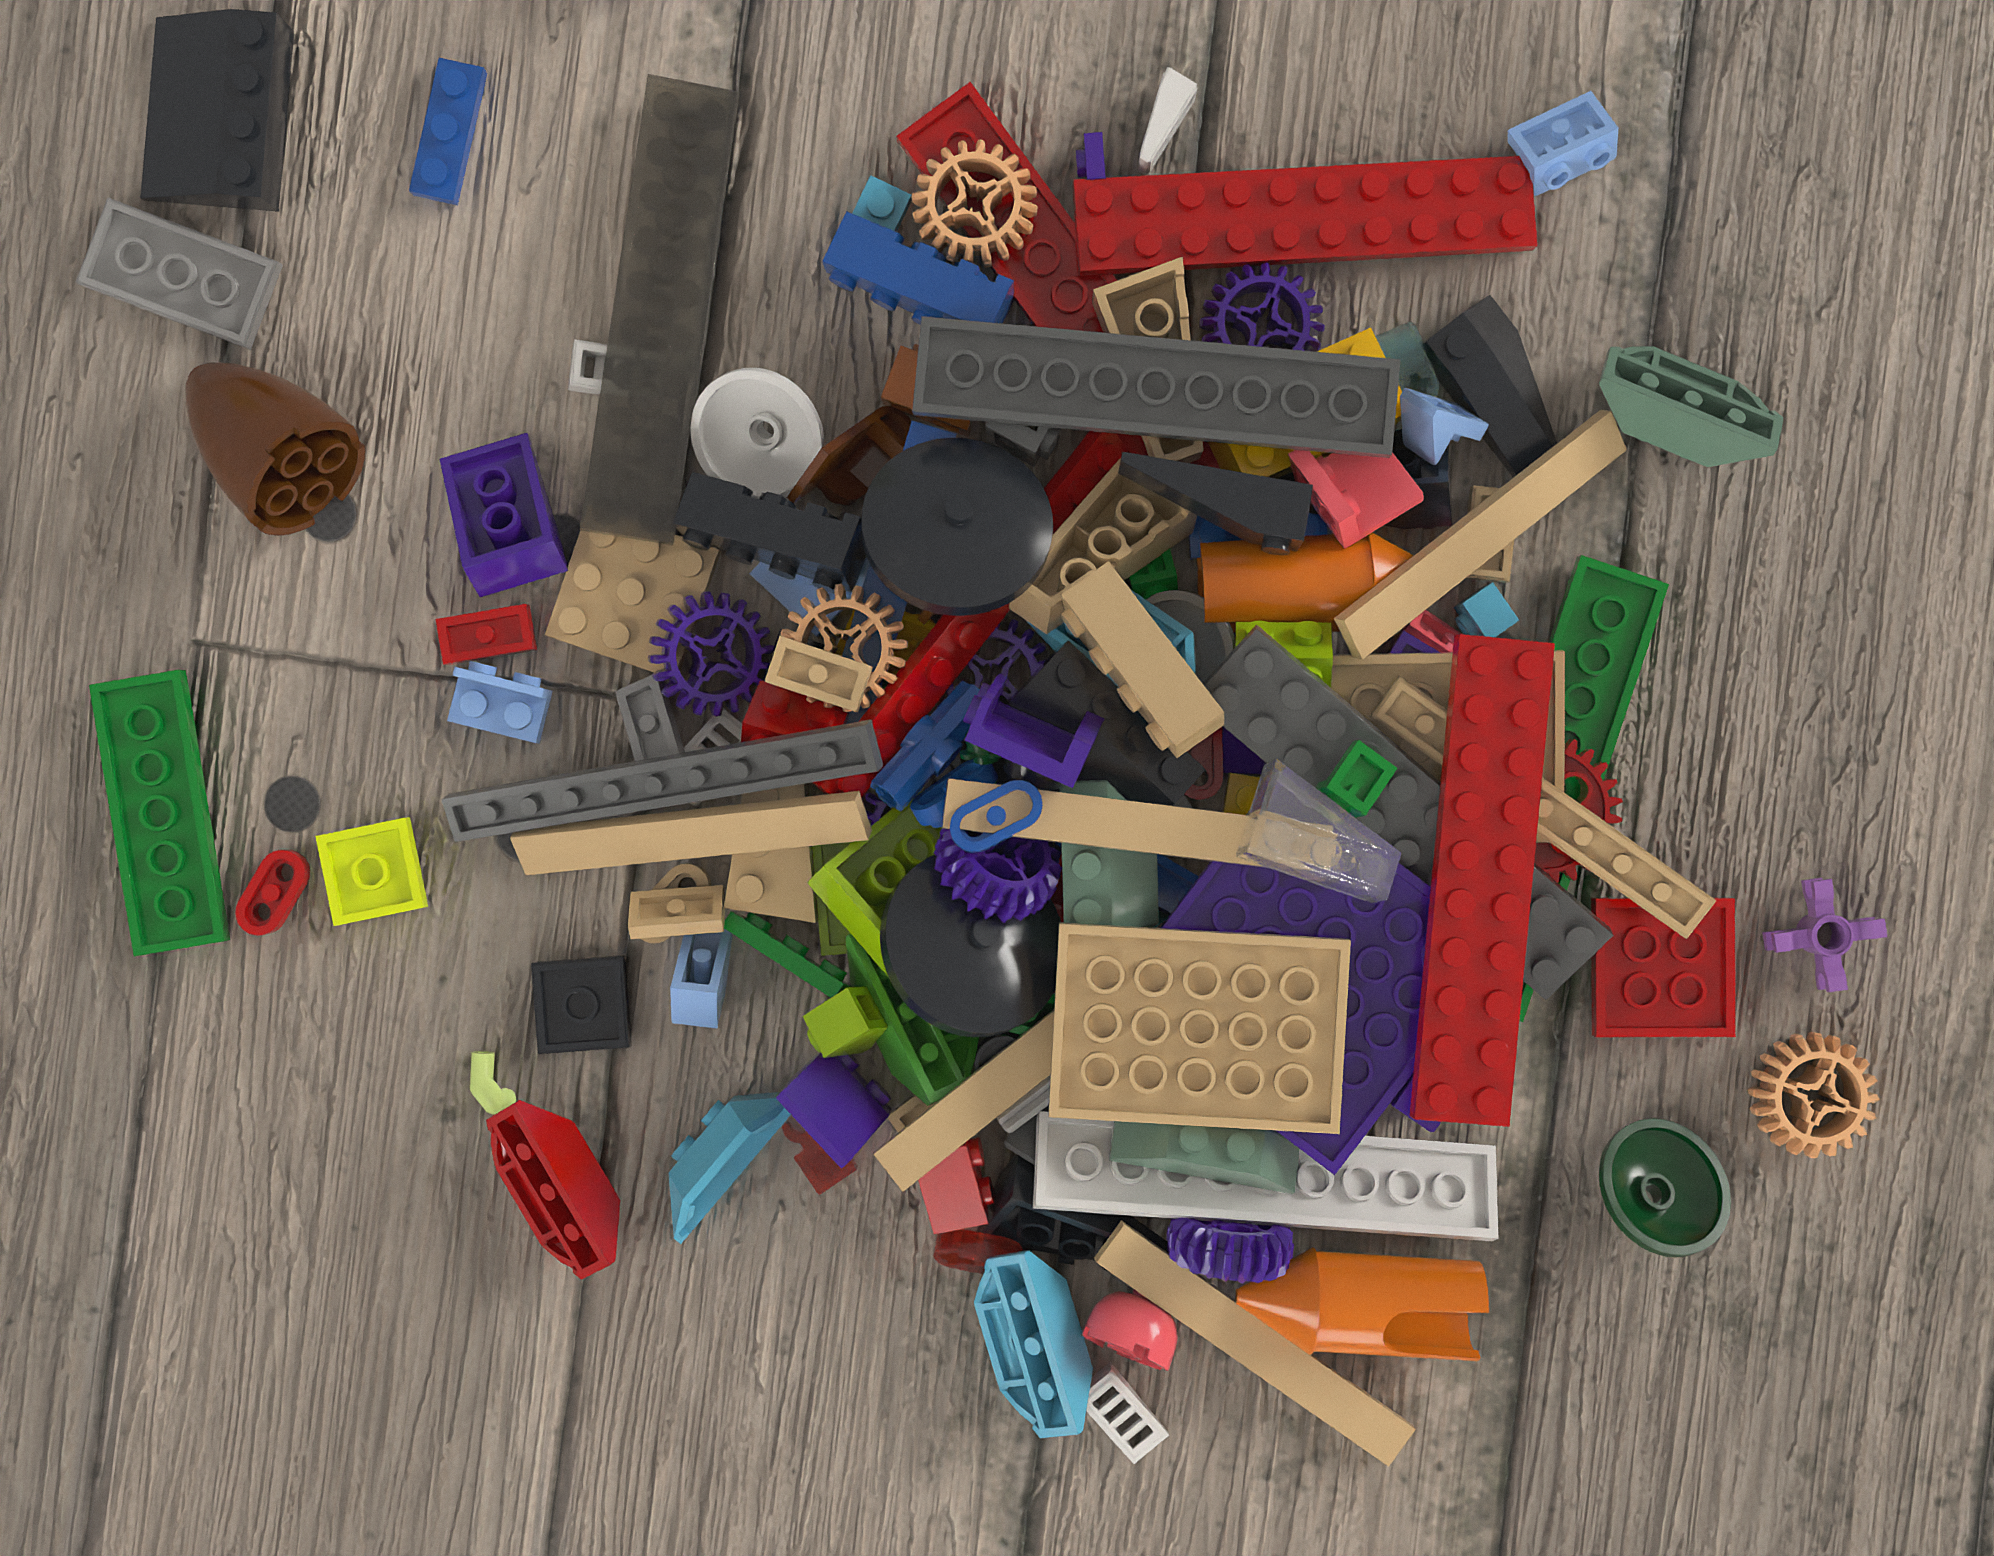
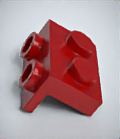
M760 680L742 721L741 742L843 725L847 723L849 712H844L842 707L836 705L832 708L824 707V701L821 700L810 703L806 700V695Z

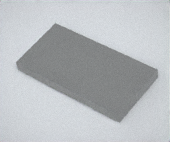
M107 198L75 283L251 350L283 265L273 259Z

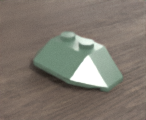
M1632 346L1624 349L1621 347H1610L1608 350L1599 385L1623 433L1706 467L1773 456L1778 450L1784 417L1775 410H1769L1759 397L1739 381L1654 346Z
M1107 780L1076 781L1073 788L1061 783L1059 787V792L1126 800ZM1061 843L1064 923L1153 928L1159 923L1157 854Z
M1114 1121L1109 1161L1294 1194L1300 1149L1276 1130Z

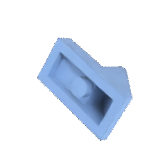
M1404 388L1400 395L1403 443L1408 449L1432 465H1436L1439 462L1450 440L1459 442L1461 436L1480 441L1489 426L1488 423L1457 403L1408 388Z

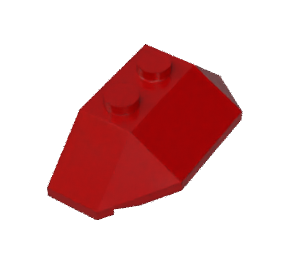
M521 1100L486 1119L487 1128L491 1132L490 1144L495 1169L541 1246L558 1261L571 1267L573 1273L581 1280L616 1261L621 1200L574 1121Z

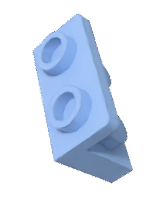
M1589 91L1509 129L1508 143L1516 155L1520 156L1524 166L1530 173L1534 196H1538L1548 190L1558 189L1569 180L1588 171L1598 170L1614 160L1617 156L1619 128L1592 91Z
M473 661L469 662L468 669L454 666L452 675L458 677L447 721L540 744L553 692L552 690L540 688L541 678L514 672L513 680H508L495 676L497 667Z

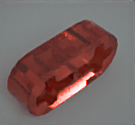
M959 1229L937 1234L933 1257L943 1266L984 1274V1266L988 1258L1022 1252L1023 1249L1018 1242L1006 1237Z

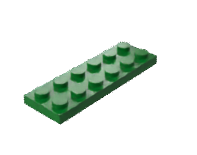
M178 669L90 684L89 689L134 957L229 941L230 933L186 670Z

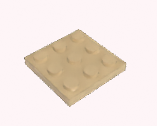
M589 505L545 636L655 673L663 669L664 665L663 663H650L648 656L651 654H662V646L652 645L649 643L651 636L664 638L666 635V631L658 628L656 625L657 620L663 619L671 624L675 621L668 612L670 605H676L684 613L687 612L683 603V598L687 595H692L700 607L701 593L709 589L721 551L710 547L708 551L692 547L683 542V537ZM698 620L691 623L685 630L693 634ZM678 642L676 660L679 671H681L687 649Z

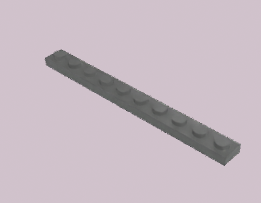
M872 720L455 792L448 794L441 801L454 841L459 842L878 771L883 766Z

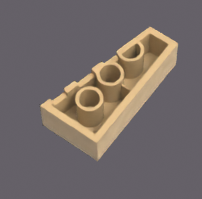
M1183 257L1093 290L1092 304L1103 333L1191 340ZM1141 436L1148 456L1190 463L1200 459L1203 453L1202 441Z
M1120 458L1052 535L1050 551L1041 573L1028 590L1010 602L1009 609L1045 634H1048L1064 623L1060 615L1065 611L1062 593L1108 561L1123 581L1169 548H1172L1192 534L1197 515L1118 474Z
M1109 561L1061 594L1065 611L1060 615L1071 633L1076 638H1079L1087 647L1090 657L1104 675L1109 674L1118 685L1117 692L1126 706L1133 713L1138 710L1149 725L1145 728L1160 750L1163 751L1168 747L1175 757L1178 758L1224 725V711Z
M809 783L742 794L741 804L809 797ZM812 846L732 854L724 908L806 922H818L816 893L807 883L814 876Z

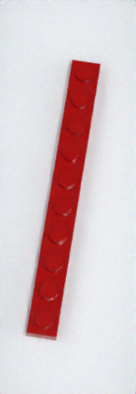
M1089 431L1045 486L1044 490L1052 510L1053 534L1117 463L1122 453H1129L1126 445L1116 433ZM1010 603L998 609L976 615H943L906 661L905 667H901L895 676L898 679L893 684L889 683L885 687V693L874 701L858 721L872 720L883 766L876 772L812 783L826 795L859 791L862 798L870 788L871 781L901 749L900 745L909 731L923 716L931 711L1010 611Z

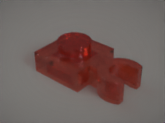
M789 1120L782 1125L783 1133L787 1139L794 1143H800L803 1147L793 1158L818 1195H821L858 1169V1165L853 1158L841 1169L807 1131H796Z

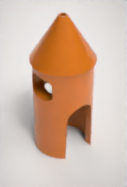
M1373 532L1346 549L1342 547L1334 534L1305 535L1304 542L1298 551L1290 550L1289 555L1265 553L1261 550L1262 545L1251 544L1245 540L1200 543L1201 558H1197L1198 595L1204 597V623L1229 622L1233 632H1236V622H1253L1258 620L1267 622L1314 621L1331 623L1332 632H1340L1334 618L1414 555Z
M1314 1247L1290 1259L1286 1275L1277 1277V1279L1272 1281L1263 1280L1260 1283L1250 1281L1236 1289L1235 1295L1236 1304L1308 1355H1312L1313 1352L1479 1361L1481 1359L1479 1351L1473 1349L1470 1341L1467 1313H1489L1487 1279L1480 1261L1316 1251Z

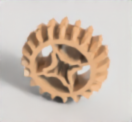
M981 139L976 143V151L968 152L966 142L961 140L958 142V155L953 156L951 151L944 147L941 149V157L944 162L942 165L933 159H929L926 162L927 169L932 176L925 174L917 176V185L925 191H917L912 194L913 204L922 207L913 212V218L915 223H926L919 230L922 240L936 237L931 244L932 247L936 248L939 252H942L946 247L949 248L946 256L948 263L954 264L959 254H963L964 260L973 264L974 256H982V264L985 268L991 267L990 253L996 252L1002 261H1006L1009 259L1007 243L1018 250L1023 247V240L1017 232L1022 234L1032 233L1033 224L1026 218L1037 215V205L1028 202L1036 197L1037 190L1035 186L1024 185L1030 179V171L1027 168L1014 172L1019 163L1017 155H1010L1002 161L1003 146L997 144L993 147L991 154L985 153V141ZM968 172L988 173L1000 181L997 182L994 178L991 181L979 183L973 180ZM952 179L958 196L954 202L947 206L948 211L939 216L936 211L938 197L944 186ZM966 191L970 198L977 197V202L980 198L983 199L984 218L979 211L973 212L972 207L970 211L966 210ZM1010 193L1014 203L1013 210L1007 222L998 230L994 224L992 211L1002 203V197ZM953 226L956 230L962 226H972L981 233L982 237H963L954 233L949 228Z
M836 584L834 589L835 599L830 600L829 594L824 588L817 589V597L821 604L815 606L807 597L802 598L800 603L808 614L803 618L800 614L791 611L788 618L799 624L796 632L790 629H782L781 636L807 645L810 632L816 625L824 639V651L833 654L837 651L838 647L835 644L836 640L829 630L835 636L842 637L846 641L850 636L855 638L853 640L854 643L850 646V650L853 653L852 657L855 661L868 665L863 658V647L871 638V635L878 630L882 644L881 657L874 672L871 671L860 704L862 708H869L871 701L867 692L872 690L880 698L885 691L879 683L885 679L888 683L893 684L898 679L894 674L888 672L891 664L899 668L905 667L906 660L900 657H893L894 649L903 650L908 648V642L901 639L893 640L892 634L902 631L904 625L901 621L887 625L886 620L893 615L895 609L888 605L877 612L875 609L881 599V596L877 593L871 594L866 603H863L864 589L861 586L856 585L852 590L851 598L847 599L845 586ZM838 610H855L864 613L869 618L861 625L857 624L850 630L842 631L826 615ZM809 696L806 698L810 703L818 700ZM824 702V707L826 708H832L835 706L833 704ZM842 708L844 712H851V710Z
M1809 1032L1806 1040L1802 1035L1792 1034L1790 1035L1789 1046L1781 1041L1773 1043L1777 1056L1773 1057L1763 1053L1760 1055V1059L1767 1065L1765 1071L1757 1069L1751 1071L1752 1077L1761 1080L1760 1087H1751L1747 1090L1750 1096L1760 1098V1102L1753 1104L1749 1108L1752 1114L1764 1116L1759 1121L1758 1128L1765 1133L1772 1132L1770 1141L1777 1146L1786 1144V1151L1794 1155H1798L1803 1150L1805 1156L1818 1158L1822 1150L1825 1155L1830 1157L1836 1156L1837 1143L1846 1149L1854 1148L1850 1134L1854 1133L1861 1137L1867 1135L1865 1128L1860 1123L1863 1118L1867 1120L1876 1119L1875 1114L1867 1110L1868 1103H1875L1880 1100L1877 1094L1867 1092V1088L1873 1086L1878 1081L1873 1075L1863 1074L1870 1065L1867 1059L1855 1058L1857 1049L1853 1045L1844 1044L1841 1046L1840 1038L1828 1035L1823 1039L1822 1035L1817 1032ZM1814 1059L1813 1065H1807L1806 1070L1801 1076L1793 1079L1787 1078L1798 1065ZM1835 1068L1843 1082V1098L1839 1096L1835 1089L1837 1074L1833 1073ZM1797 1089L1818 1090V1094L1827 1097L1829 1101L1807 1099L1808 1095L1798 1092ZM1782 1091L1791 1098L1792 1107L1790 1115L1793 1116L1791 1123L1783 1110ZM1833 1111L1838 1112L1828 1124L1812 1130L1814 1125L1819 1126L1824 1115Z

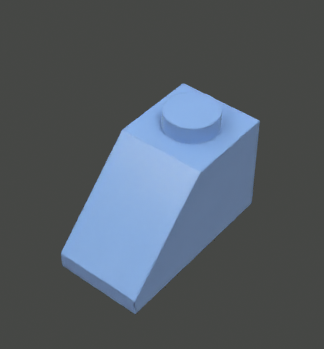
M724 929V932L683 935L670 986L672 1023L718 1028L726 993L733 935L726 929Z

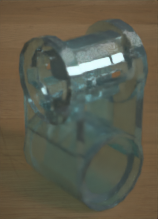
M1409 321L1375 336L1386 358L1401 359L1398 384L1402 391L1411 385L1413 389L1421 387L1424 394L1437 396L1439 390L1438 378L1427 357L1423 340L1414 323Z

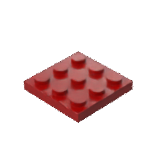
M1713 897L1716 902L1687 939L1629 898H1591V912L1609 926L1614 935L1591 957L1592 1036L1736 1037L1735 898Z

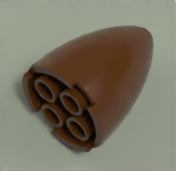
M209 362L195 367L190 372L185 385L186 409L191 430L201 456L229 500L261 532L274 536L300 532L315 524L313 516L324 509L334 496L341 501L347 497L362 471L365 460V445L359 441L354 426L332 407L290 381L253 367L235 363Z

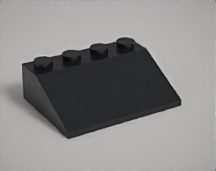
M224 9L156 17L140 198L143 201L279 212L294 31L276 12Z
M1069 640L1057 647L1006 705L1074 735L1087 711L1105 718L1077 781L1107 780L1127 801L1174 806L1206 769L1188 752L1176 758L1168 747L1163 751L1160 750L1145 728L1149 725L1138 710L1133 713L1126 706L1117 692L1119 687L1104 675ZM1003 757L1000 761L993 763L998 773V779L1004 778L1006 775L1002 768L1005 759ZM1055 789V790H1051V791L1059 792V789Z

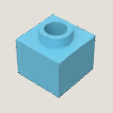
M1493 582L1483 586L1453 607L1459 615L1455 618L1456 624L1465 635L1496 637L1519 621Z

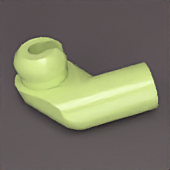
M474 1051L471 1052L470 1091L487 1113L495 1115L515 1103L516 1096L513 1090L508 1088L501 1089L493 1080L495 1053Z

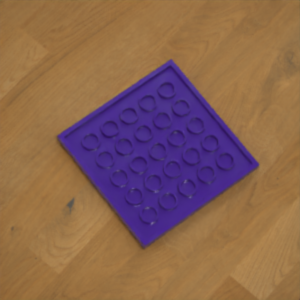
M1277 773L1246 815L1332 826L1327 874L1210 861L1160 928L1344 938L1351 940L1340 1134L1276 1130L1335 1175L1414 1073L1431 887L1341 818L1327 811L1320 802L1283 774Z

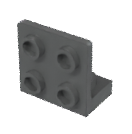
M987 422L985 425L987 442L1007 451L1035 467L1040 457L1045 460L1049 459L1060 439L1059 433L1061 428L1039 426L1037 431L1030 429V425Z

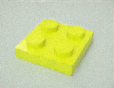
M410 817L315 836L333 926L428 907Z

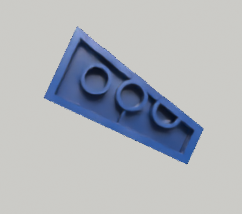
M846 211L822 261L826 272L830 274L828 279L832 283L852 292L855 287L861 288L872 294L870 297L871 301L887 310L895 311L897 306L913 313L911 319L921 325V316L1003 324L1014 301V280L998 274L995 282L989 281L988 277L979 271L978 265L963 259L960 262H955L954 266L946 263V257L936 248L922 242H913L911 248L903 245L905 238L898 232Z

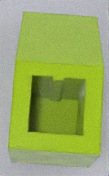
M848 987L802 1016L809 1028L807 1030L809 1041L818 1052L822 1053L824 1058L864 1053L874 1045L888 1028L867 987Z

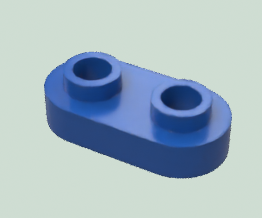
M973 759L968 760L919 793L910 804V808L918 823L922 826L931 825L933 828L942 827L947 780L956 779L994 784L998 779V773L993 764L979 765L975 764Z
M1023 780L1009 781L959 807L951 818V837L954 843L966 852H983L1032 826L1042 812V797L1037 788L1029 782ZM1023 791L1032 800V810L1028 816L996 833L983 832L979 837H970L965 830L960 829L961 820L967 814L1010 792ZM1000 806L991 807L987 811V821L993 826L1002 825L1006 819L1005 810Z

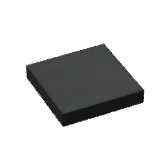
M625 955L531 963L538 1054L629 1048L632 1046Z

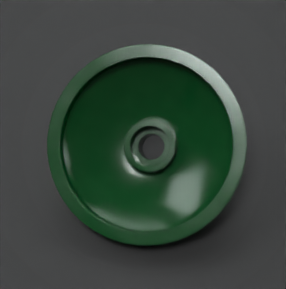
M1652 1118L1638 1120L1625 1126L1615 1133L1606 1144L1599 1165L1600 1191L1611 1218L1630 1240L1649 1252L1674 1258L1694 1255L1717 1241L1728 1223L1731 1209V1194L1726 1173L1719 1159L1703 1139L1678 1123ZM1646 1191L1651 1194L1653 1202L1648 1198Z

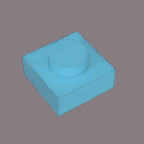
M870 175L852 214L897 232L912 202V195Z

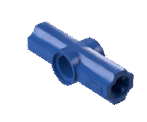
M961 681L931 716H923L906 735L900 745L901 749L871 781L870 787L889 807H893L901 812L919 794L932 776L938 777L959 754L965 741V733L969 731L971 726L963 722L974 695L977 696L980 690L974 684Z

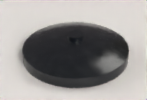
M941 438L914 445L893 457L882 467L872 480L864 499L861 522L862 543L869 564L875 574L898 597L913 606L933 613L952 616L976 615L1009 604L1028 590L1035 582L1047 561L1050 551L1053 517L1049 499L1043 486L1023 462L1007 451L986 442L967 438Z
M934 854L912 868L897 883L886 902L880 925V948L887 975L907 1006L926 1022L941 1030L966 1037H989L1008 1032L1034 1017L1047 1004L1055 992L1059 922L1061 923L1057 910L1050 898L1041 910L1035 914L1030 913L1021 921L1012 916L1011 919L1003 923L996 913L985 920L982 910L978 908L967 912V902L964 899L952 900L953 887L940 885L943 873L934 869L937 858Z

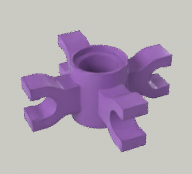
M1814 878L1801 880L1808 914L1799 921L1796 928L1762 932L1765 950H1773L1778 953L1803 948L1805 951L1814 954L1816 964L1815 979L1818 990L1826 989V992L1848 990L1841 955L1850 949L1853 941L1887 937L1885 919L1865 917L1847 921L1834 913L1832 879ZM1824 923H1827L1831 928V939L1826 945L1821 946L1817 939V932Z

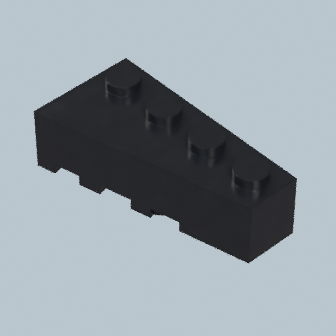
M692 472L673 521L674 526L684 536L683 542L705 551L709 550L710 545L727 550L725 555L728 558L742 564L752 565L753 560L770 565L769 571L787 579H795L796 574L813 579V586L824 588L829 593L834 594L836 584H842L845 586L846 591L852 592L866 559L862 543V519L860 516L845 512L842 521H840L837 517L827 513V509L820 505L807 503L804 511L796 509V505L782 495L766 492L761 493L760 498L757 499L752 497L753 491L744 485Z

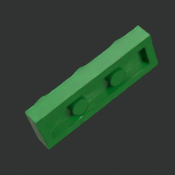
M730 911L725 919L724 929L828 997L832 998L842 990L853 987L844 981L847 975L846 971L825 958L820 965L808 958L806 955L810 950L809 947L786 934L783 941L771 934L769 930L773 924L758 914L748 912L745 917Z

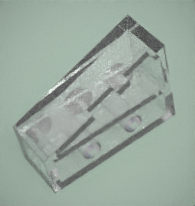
M1275 759L1263 767L1235 857L1374 903L1388 899L1401 852L1281 761Z

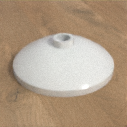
M741 368L721 375L704 389L693 409L690 427L691 440L697 460L707 476L746 486L753 491L752 497L757 499L760 498L761 493L766 492L782 495L786 498L820 449L824 447L823 427L813 403L795 383L770 370ZM763 421L773 426L774 434H770L764 429Z

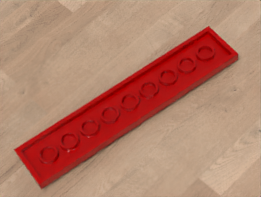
M971 82L960 88L896 136L897 142L919 172L929 176L932 175L927 169L926 162L929 159H933L942 165L944 162L941 157V149L947 147L953 156L958 155V142L961 140L966 142L968 152H975L976 143L981 139L985 141V153L991 154L993 147L997 144L1003 146L1002 161L1010 155H1017L1019 163L1014 172L1026 168L1030 171V179L1024 185L1036 187V197L1028 202L1037 205V215L1026 218L1033 224L1031 234L1017 232L1023 240V247L1018 250L1007 243L1009 259L1006 261H1002L996 252L990 253V268L996 276L1000 274L1014 280V300L1033 326L1103 333L1092 304L1093 290L1115 282L1117 279L1113 274L1079 276L1075 222ZM968 172L969 176L979 183H985L994 178L997 182L1000 181L988 173ZM952 179L944 186L939 195V199L946 208L958 196ZM966 191V210L970 211L972 207L973 212L979 211L984 218L983 199L980 198L977 202V197L970 198ZM1010 193L1002 197V203L992 211L994 224L998 230L1007 222L1013 210L1014 203ZM972 226L961 227L968 238L982 237L981 233ZM1116 433L1126 445L1129 453L1148 456L1140 435ZM1202 441L1203 453L1200 459L1190 463L1220 469L1208 442Z
M1520 156L1109 177L1094 180L1074 179L1072 184L1079 276L1139 273L1183 257L1184 270L1243 267L1247 264L1250 266H1261L1262 263L1266 262L1269 265L1521 252L1533 251L1538 246L1533 183L1530 179V173L1524 166Z
M1465 634L1454 635L1410 1105V1117L1415 1120L1510 1127L1555 643Z

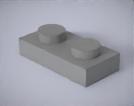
M652 675L615 691L635 761L685 752L669 697H665L662 694V690L665 687L664 681H654Z

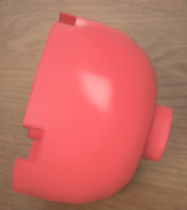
M1133 1289L1132 1293L1117 1291L1104 1296L1093 1307L1081 1334L1086 1340L1102 1348L1105 1342H1107V1347L1117 1351L1116 1354L1166 1371L1169 1370L1178 1340L1177 1326L1172 1315L1135 1289Z

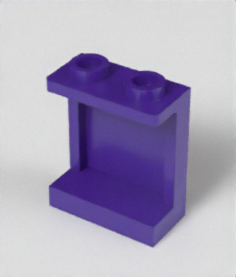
M999 673L991 685L983 683L977 696L974 695L963 722L971 725L965 741L1073 788L1105 718L1087 711L1074 735L1002 703L999 698L1008 679L1007 676Z

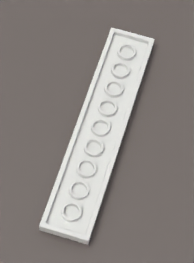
M1040 1111L1037 1114L1034 1209L1173 1219L1193 1218L1201 1221L1221 1220L1222 1222H1248L1257 1225L1271 1226L1276 1224L1285 1227L1494 1241L1498 1239L1496 1146L1365 1136L1335 1175L1300 1149L1295 1193L1288 1194L1109 1161L1114 1121L1049 1117V1112Z

